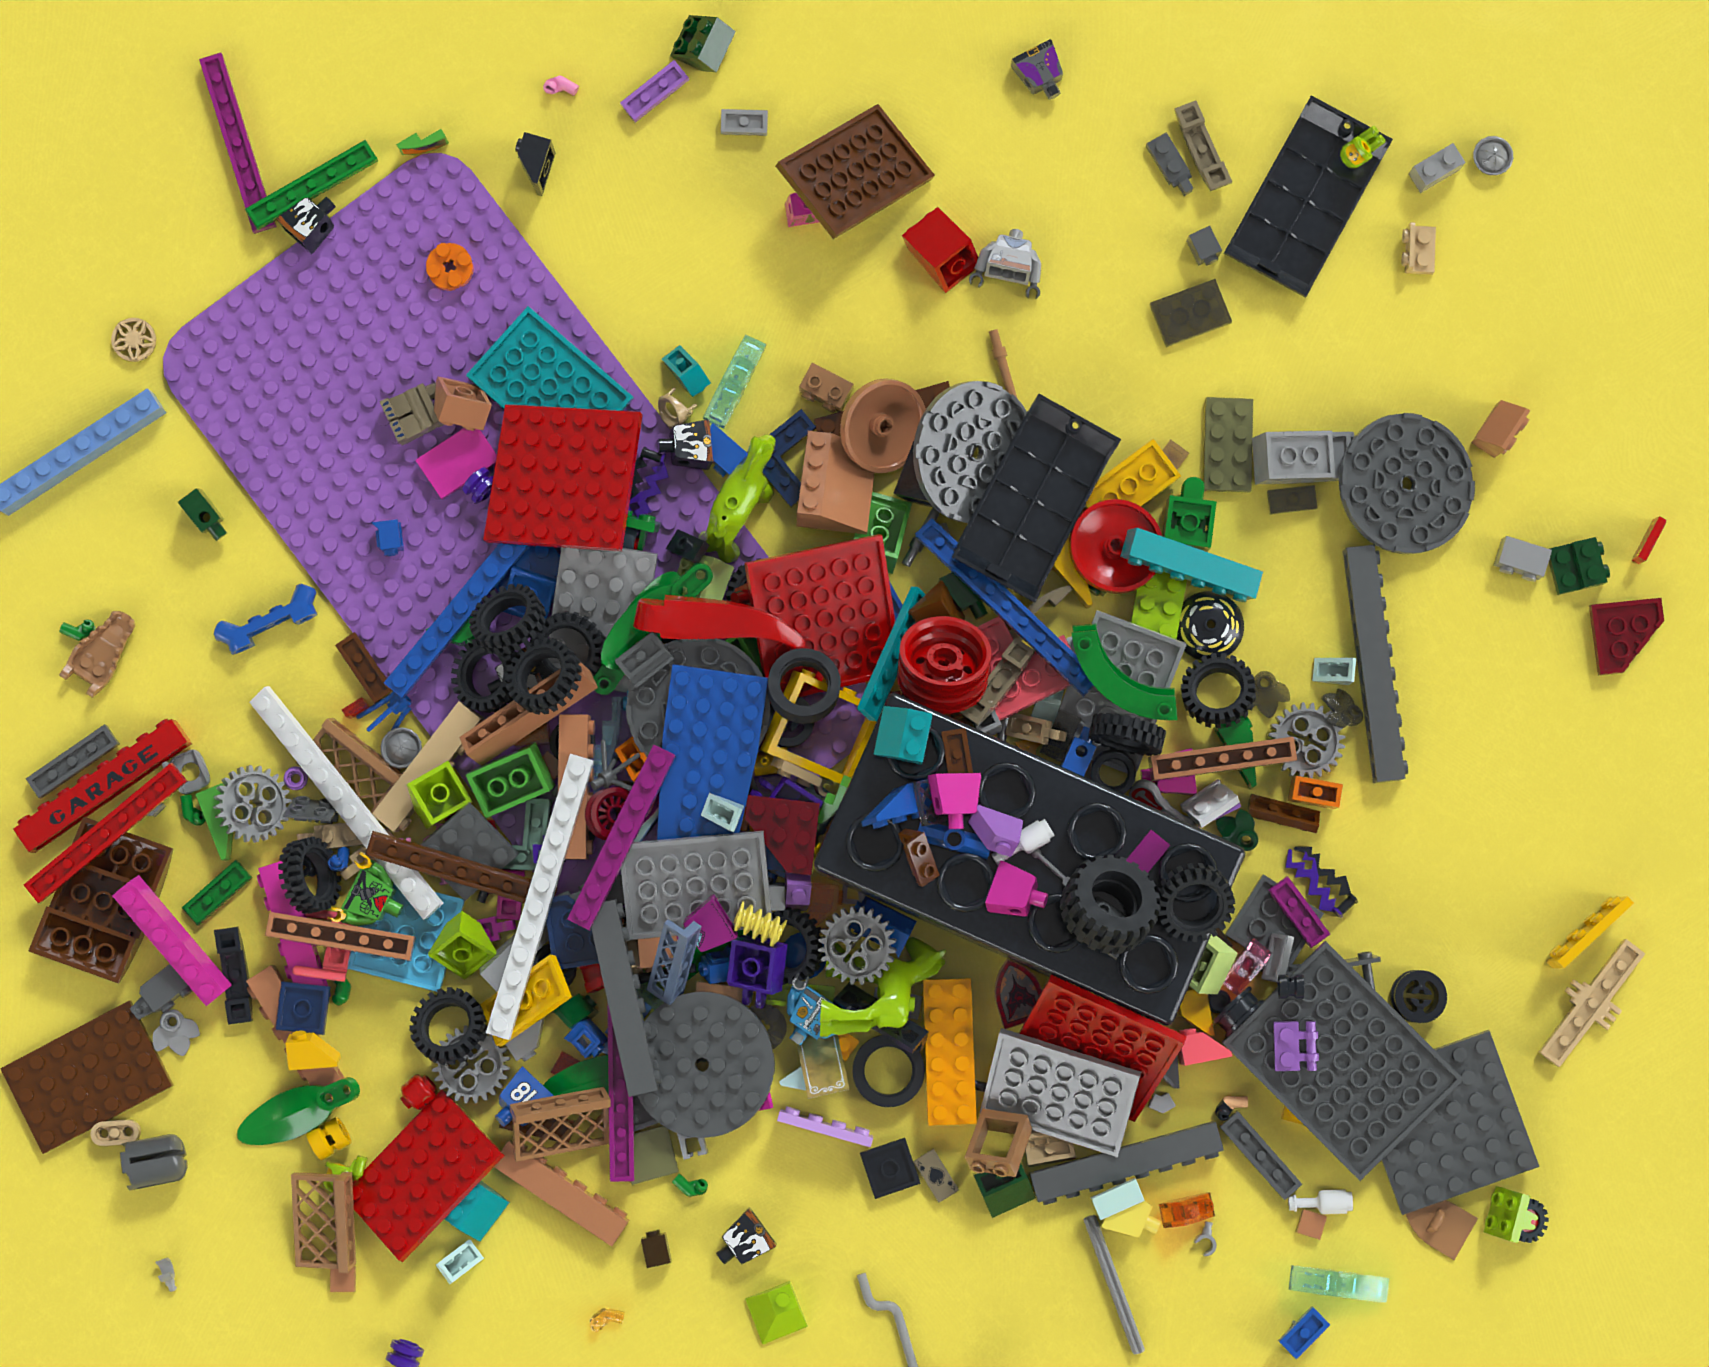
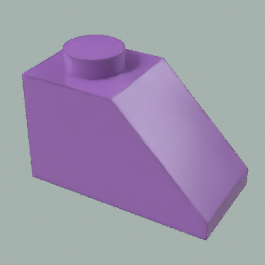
M977 805L976 813L970 815L968 823L986 848L998 854L1011 857L1020 842L1023 820Z
M785 871V909L792 908V910L800 909L806 911L810 905V875L787 873Z

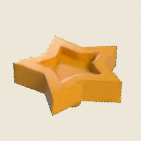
M1028 740L1014 742L1018 748L1036 755V749L1041 744Z

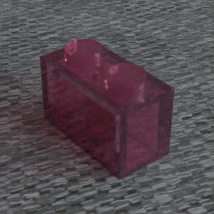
M1253 938L1235 958L1223 985L1238 996L1266 965L1272 952Z

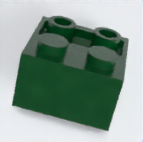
M689 15L683 24V29L678 39L674 43L670 56L701 71L717 72L736 31L718 17Z
M1021 1163L1016 1177H1000L996 1174L985 1172L972 1173L992 1218L1036 1199Z

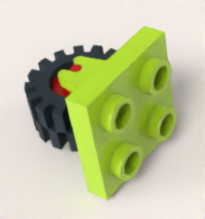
M1496 1186L1491 1197L1489 1213L1485 1219L1484 1233L1514 1243L1519 1241L1527 1243L1536 1242L1539 1240L1537 1236L1543 1237L1544 1235L1542 1229L1547 1230L1548 1226L1544 1225L1545 1222H1549V1218L1544 1216L1548 1212L1546 1209H1543L1545 1206L1542 1203L1531 1199V1196Z

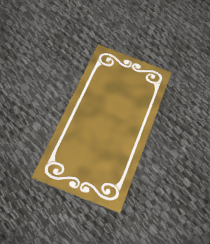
M808 1035L801 1046L797 1044L808 1099L849 1090L838 1035L827 1039L820 1037L815 1039Z

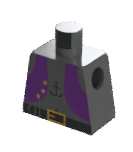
M1051 39L1012 58L1011 68L1032 94L1044 90L1049 100L1061 94L1056 83L1062 80L1063 71Z

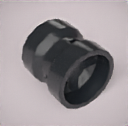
M1286 974L1278 975L1279 999H1287L1289 996H1294L1296 999H1304L1305 985L1303 974H1296L1291 978Z

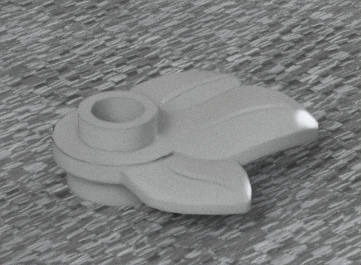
M178 1010L166 1011L160 1018V1026L153 1032L152 1038L155 1051H161L169 1046L175 1053L184 1056L190 1047V1038L200 1035L198 1025L192 1019L184 1018ZM171 1017H174L177 1020L175 1026H171L169 1024V1019Z

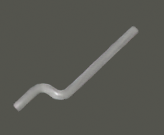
M866 1273L858 1274L857 1279L866 1305L873 1310H888L893 1314L908 1367H918L900 1307L891 1301H876L872 1296Z

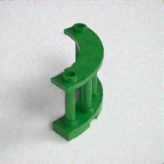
M1096 623L1072 626L1073 645L1078 661L1090 682L1103 696L1118 707L1138 716L1157 720H1178L1175 688L1154 687L1131 679L1114 665L1107 656L1101 644Z

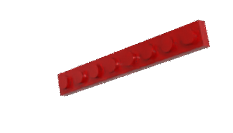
M173 763L168 764L23 884L37 903L43 902L188 781Z

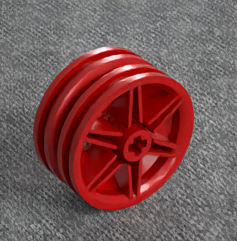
M937 616L915 623L905 632L900 643L897 681L901 692L906 698L942 714L957 713L969 709L981 700L987 689L991 661L990 643L980 629L959 618Z

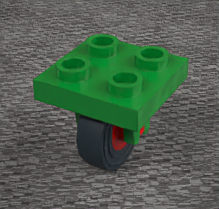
M628 510L623 548L643 551L647 533L659 532L661 522L655 521V516L639 514V517L632 516L633 511Z

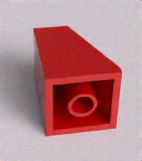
M939 207L927 213L923 219L908 228L902 235L908 250L945 293L975 270L978 255L972 240Z

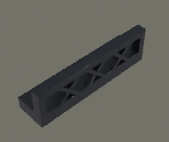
M849 982L833 999V1004L841 1009L851 1006L850 1010L856 1011L866 1009L878 1001V999L856 985H851ZM910 1019L900 1028L872 1027L873 1030L911 1054L915 1050L920 1052L925 1047L929 1031Z

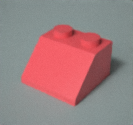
M1196 1028L1179 1030L1180 1034L1187 1036L1185 1044L1178 1053L1180 1065L1186 1066L1232 1057L1230 1050L1205 1033L1196 1031Z

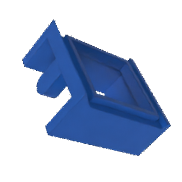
M865 896L862 903L857 901L855 905L857 912H859L861 906L865 907V913H868L873 908L874 917L883 914L880 921L883 923L889 920L886 929H894V932L889 936L890 938L897 939L894 944H891V947L897 949L896 954L899 958L917 921ZM852 922L850 930L852 928L855 933L860 934V925ZM867 928L862 936L866 938L870 934L871 929ZM872 937L869 939L880 945L877 938Z

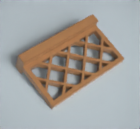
M335 718L326 719L322 724L321 730L313 739L322 752L334 751L336 765L333 766L340 775V767L352 766L354 780H347L346 782H354L355 792L360 800L361 798L373 797L374 808L371 810V813L374 812L403 774L399 769L386 763L379 753ZM325 733L332 738L333 749L322 750L321 739ZM347 750L350 752L352 763L340 764L338 751ZM365 764L369 768L370 778L358 779L357 765ZM383 779L390 784V787L385 793L377 794L375 780ZM371 780L372 794L360 796L359 782Z
M594 1088L510 1104L515 1161L518 1162L609 1144L608 1108L611 1107V1102L605 1088ZM602 1109V1114L596 1120L589 1117L593 1110ZM569 1115H580L572 1125L565 1121ZM546 1119H556V1122L549 1129L542 1125ZM586 1119L592 1125L583 1133L577 1128ZM529 1122L533 1124L526 1133L519 1130V1124ZM563 1124L569 1129L559 1137L554 1132ZM597 1127L603 1131V1137L595 1139L589 1137ZM539 1128L545 1134L538 1141H535L531 1136ZM573 1132L581 1136L574 1143L566 1141ZM550 1136L557 1140L552 1147L546 1148L543 1146ZM526 1141L534 1145L529 1151L520 1153V1148Z
M294 1172L291 1174L296 1267L339 1269V1273H349L356 1265L352 1172H342L340 1175ZM299 1180H306L313 1188L305 1194L299 1188ZM323 1181L333 1182V1192L330 1195L319 1186ZM314 1190L325 1199L319 1206L308 1197ZM303 1201L314 1210L308 1217L300 1210V1204ZM326 1202L334 1208V1215L331 1218L320 1209ZM315 1213L326 1222L320 1229L310 1220ZM304 1224L315 1233L309 1240L301 1233V1227ZM327 1225L335 1231L336 1237L332 1241L322 1232ZM316 1236L327 1245L321 1252L311 1243ZM305 1247L316 1256L313 1260H303L302 1250ZM330 1248L336 1254L337 1262L329 1261L323 1253Z

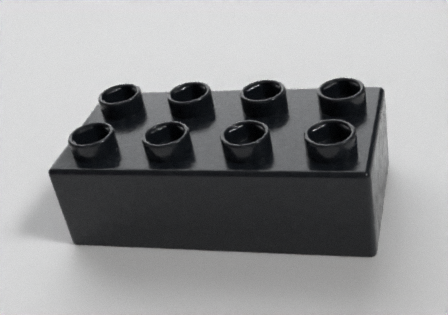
M896 693L890 694L884 706L933 713L923 764L874 755L882 709L814 862L816 872L996 954L1014 960L1043 975L1058 977L1145 1018L1151 1019L1158 1024L1171 1025L1175 1020L1210 939L1211 932L1206 934L1208 940L1205 941L1202 940L1201 936H1197L1198 942H1192L1190 937H1188L1187 942L1182 941L1180 935L1175 938L1172 936L1171 931L1168 933L1165 930L1158 916L1157 922L1141 944L1131 951L1124 950L1115 960L1110 955L1101 953L1100 949L1096 948L1094 951L1088 948V944L1085 942L1080 943L1076 939L1077 936L1074 932L1070 933L1067 929L1068 922L1063 921L1061 915L1063 910L1060 908L1061 894L1065 886L1062 884V880L1040 859L1034 858L1032 853L1027 854L1025 851H1019L1006 859L1005 862L1037 878V891L1048 894L1045 908L1031 905L1029 913L1025 917L992 913L987 911L985 902L998 869V865L991 855L994 851L990 850L988 859H983L972 853L950 851L946 848L929 844L939 876L924 887L918 886L917 880L912 874L904 851V845L898 833L905 828L918 831L921 819L949 827L948 815H936L934 809L926 811L927 816L913 820L911 815L906 816L907 821L893 824L892 820L887 821L888 825L876 829L873 828V825L863 827L861 822L893 789L926 779L928 781V775L948 774L945 762V746L941 738V732L966 728L973 773H981L978 805L1023 820L1022 829L1037 820L1040 822L1045 819L1055 836L1050 838L1051 841L1040 847L1039 850L1041 855L1065 877L1071 878L1081 863L1085 860H1090L1094 856L1099 855L1103 858L1104 855H1114V858L1119 856L1128 858L1146 834L1152 830L1170 845L1148 872L1150 875L1148 877L1149 880H1153L1156 887L1162 888L1161 880L1163 878L1169 880L1168 873L1171 870L1174 874H1177V867L1182 866L1183 870H1187V864L1192 863L1194 868H1197L1198 863H1203L1205 869L1208 865L1213 866L1215 871L1218 869L1223 877H1226L1232 888L1246 854L1244 848ZM963 814L964 829L961 830L976 834L968 823L971 814ZM950 833L947 836V841L951 846H958L961 843V837L957 833ZM1202 884L1190 885L1182 889L1175 897L1173 912L1184 920L1195 921L1202 919L1214 909L1217 894L1209 886ZM1103 891L1092 892L1094 900L1099 896L1128 916L1125 906L1117 897Z

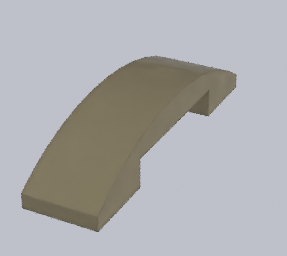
M1195 100L1175 108L1174 111L1186 145L1208 189L1213 191L1231 184L1232 179L1224 161L1221 162L1204 124L1205 119L1197 101Z
M1065 586L1055 589L1037 599L1027 609L1035 614L1047 601L1055 607L1072 588ZM1012 628L1010 629L1013 639L1016 637L1020 641L1023 640Z
M1015 637L1002 654L1001 661L988 676V684L984 696L974 706L959 713L979 726L1013 687L1034 655L1035 650Z

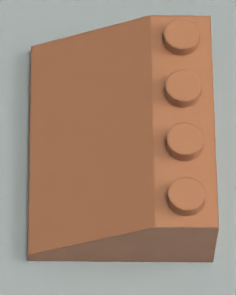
M808 431L796 526L867 535L875 472L861 468L848 457L840 436L832 433Z

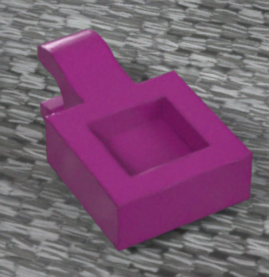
M496 916L477 920L481 923L491 942L501 940L500 932L517 929L515 920L498 923Z

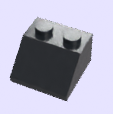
M524 132L522 139L519 138L515 151L518 152V158L536 193L539 196H543L556 152L551 139Z

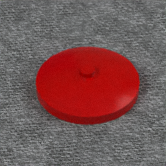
M1109 499L1092 505L1081 514L1070 534L1069 552L1072 563L1083 580L1098 590L1119 594L1131 592L1142 587L1155 575V572L1149 570V566L1143 564L1141 566L1131 565L1127 563L1128 559L1120 557L1129 529L1140 528L1162 536L1157 522L1149 512L1127 500Z

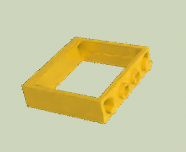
M805 669L802 672L793 670L783 694L790 702L795 704L804 683L827 692V682L825 678H823L822 682L814 679L816 674ZM844 687L843 690H840L839 698L858 706L861 700L855 697L857 692ZM777 712L773 716L759 750L840 784L844 775L852 778L877 722L869 721L865 717L842 774L777 747L788 721Z

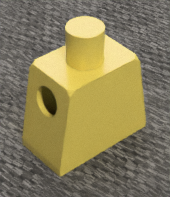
M1143 1201L1102 1219L1099 1225L1104 1229L1139 1238L1143 1229L1156 1234L1161 1220L1149 1215L1153 1206Z

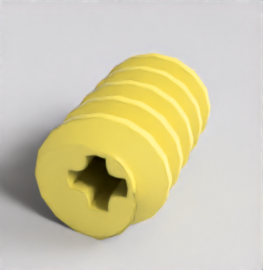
M742 901L733 922L734 931L737 932L743 927V935L746 936L751 930L752 939H755L760 934L761 943H764L769 938L770 947H773L779 941L787 920L780 925L779 916L771 921V913L768 912L762 917V909H758L753 913V905H749L745 910L744 901Z

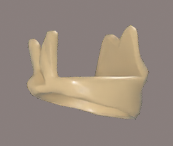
M675 387L669 393L659 397L658 400L660 416L670 429L675 425L683 424L692 415L695 407H697L694 404L686 408L681 402L671 396L676 390ZM666 402L673 405L677 412V417L668 412Z

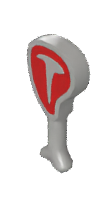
M1141 779L1136 781L1131 787L1129 797L1187 823L1195 824L1190 817L1181 814L1170 806L1168 800L1161 795L1159 788L1153 782Z

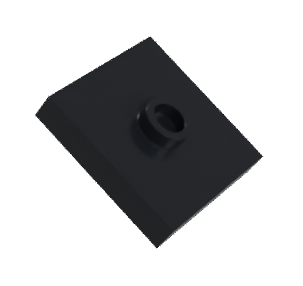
M905 1137L860 1152L875 1199L921 1184Z

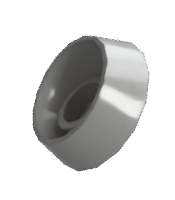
M1488 136L1481 139L1476 144L1473 152L1477 168L1487 175H1500L1506 172L1511 167L1514 159L1510 144L1497 136Z
M404 727L389 731L382 739L380 746L381 755L385 762L398 769L408 768L422 749L421 740L418 735L411 729Z

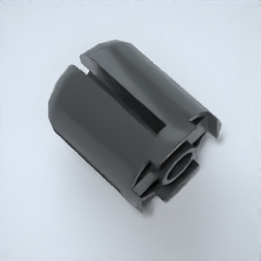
M167 1134L122 1143L125 1147V1152H120L122 1173H126L129 1176L131 1185L127 1186L129 1191L176 1182L185 1177L188 1163L183 1157L187 1154L182 1140L177 1135Z

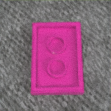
M463 428L415 461L443 500L463 487L466 480L475 471L483 467L487 469L493 467L496 464L497 454L479 429L471 431Z

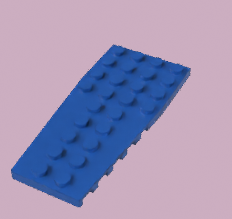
M672 664L662 749L675 754L676 757L660 788L657 840L740 833L759 750L768 677ZM709 793L744 805L734 832L701 816Z

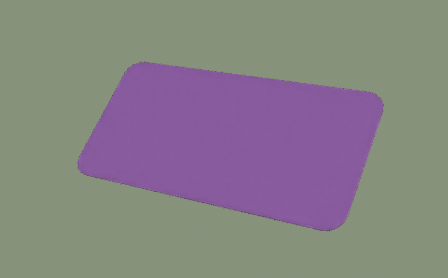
M443 153L421 154L398 167L330 218L334 228L312 255L298 242L182 326L169 340L163 356L164 377L171 392L350 630L357 633L387 678L424 635L425 629L433 624L499 543H487L483 540L490 496L486 500L475 504L471 500L473 494L466 495L462 491L463 487L442 500L415 461L463 429V427L456 424L452 426L443 425L402 446L397 441L379 401L395 397L422 383L425 386L436 383L437 376L474 384L466 377V374L526 307L529 306L634 397L623 411L641 412L643 415L636 460L640 457L643 447L658 452L657 440L669 438L671 431L472 170L458 158ZM440 243H454L467 250L474 266L472 278L467 285L452 291H446L433 284L426 272V261L431 251ZM452 261L444 265L448 273L450 270L456 269ZM487 395L492 406L484 430L480 431L497 454L504 409ZM665 453L666 459L664 462L669 478L656 481L661 494L646 498V503L652 513H647V515L655 516V521L661 522L659 532L647 533L643 549L645 552L658 553L654 579L666 572L678 571L682 558L670 553L665 548L677 529L697 538L702 531L707 530L710 511L719 493L702 469L673 465L671 463V453ZM647 458L643 459L647 467L637 469L644 482L635 485L640 492L650 489L645 477L656 474L651 467L658 466L659 462ZM495 465L488 469L490 471L488 477L494 476ZM637 502L629 504L633 511L632 516L637 517L634 510L639 509L640 506ZM398 519L402 526L404 551H398V555L384 556V552L377 547L375 531H378V528L371 522ZM743 525L734 539V542L740 549V556L737 561L727 564L734 567L733 574L738 570L739 566L745 565L744 563L749 560L755 561L756 558H769L745 525ZM554 547L561 554V547ZM716 551L705 552L704 554L705 556L721 560ZM726 591L722 599L724 601H727ZM554 603L551 605L548 617L552 616ZM501 612L492 621L489 630L493 633L506 631L516 625L522 618ZM449 643L407 694L412 701V704L409 706L412 709L411 711L430 736L434 734L459 701L457 696L460 694H456L453 691V688L458 685L451 684V678H457V675L452 674L451 671L452 668L458 669L459 665L453 662L455 658L462 659L458 652L460 649L467 651L464 646ZM524 643L520 644V648L522 649L525 647ZM495 654L483 656L474 667L472 675L473 685L481 696L491 695L487 684L499 679L495 668L502 662ZM865 682L845 687L857 692L855 697L861 699L867 685ZM594 690L489 762L535 742L542 757L547 751L553 755L550 750L549 740L552 731L559 724V715H589L591 720L595 721L594 759H590L594 760L595 780L598 778V774L603 771L601 741H606L608 767L617 754L615 749L632 737L626 711H623V697H627V693L613 690L610 694L601 695ZM826 692L801 696V698L806 700L809 705H813L819 702ZM838 698L832 712L814 723L813 731L808 739L796 747L787 749L791 753L831 769L850 754L865 716L857 710V705ZM474 710L485 719H487L495 713H487ZM788 720L786 724L787 731L782 733V737H795L804 730V726L799 724L794 731L790 732L792 721ZM465 752L462 756L458 755L453 761L455 763L454 768L472 790L466 774L481 765L467 756ZM620 758L618 759L617 763L615 764L612 770H614L622 764ZM625 768L616 774L617 780L632 781ZM755 771L753 772V778L758 790L764 797H770L773 791L760 785L758 782L760 777L776 787L783 777L780 774L755 776ZM791 775L790 780L802 788H806V786L796 782L798 777ZM558 777L554 780L556 786L558 785ZM590 785V792H593V793H596V792L599 791V790L605 789V788L602 786V787H600V788L597 789V790H593L592 787H591V785ZM556 786L550 791L532 798L552 800L551 815L556 802V797L551 792ZM526 801L491 816L512 845L523 846ZM613 808L610 810V815H616V811ZM658 822L651 831L658 829ZM595 836L593 854L589 855V860H566L564 862L555 897L567 891H570V894L580 891L578 887L585 884L605 844V840Z

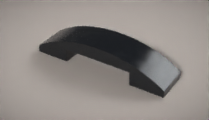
M239 926L214 930L217 954H220L222 973L232 984L225 990V1008L228 1025L253 1021L252 997L247 991L249 985L246 982L249 979V972Z

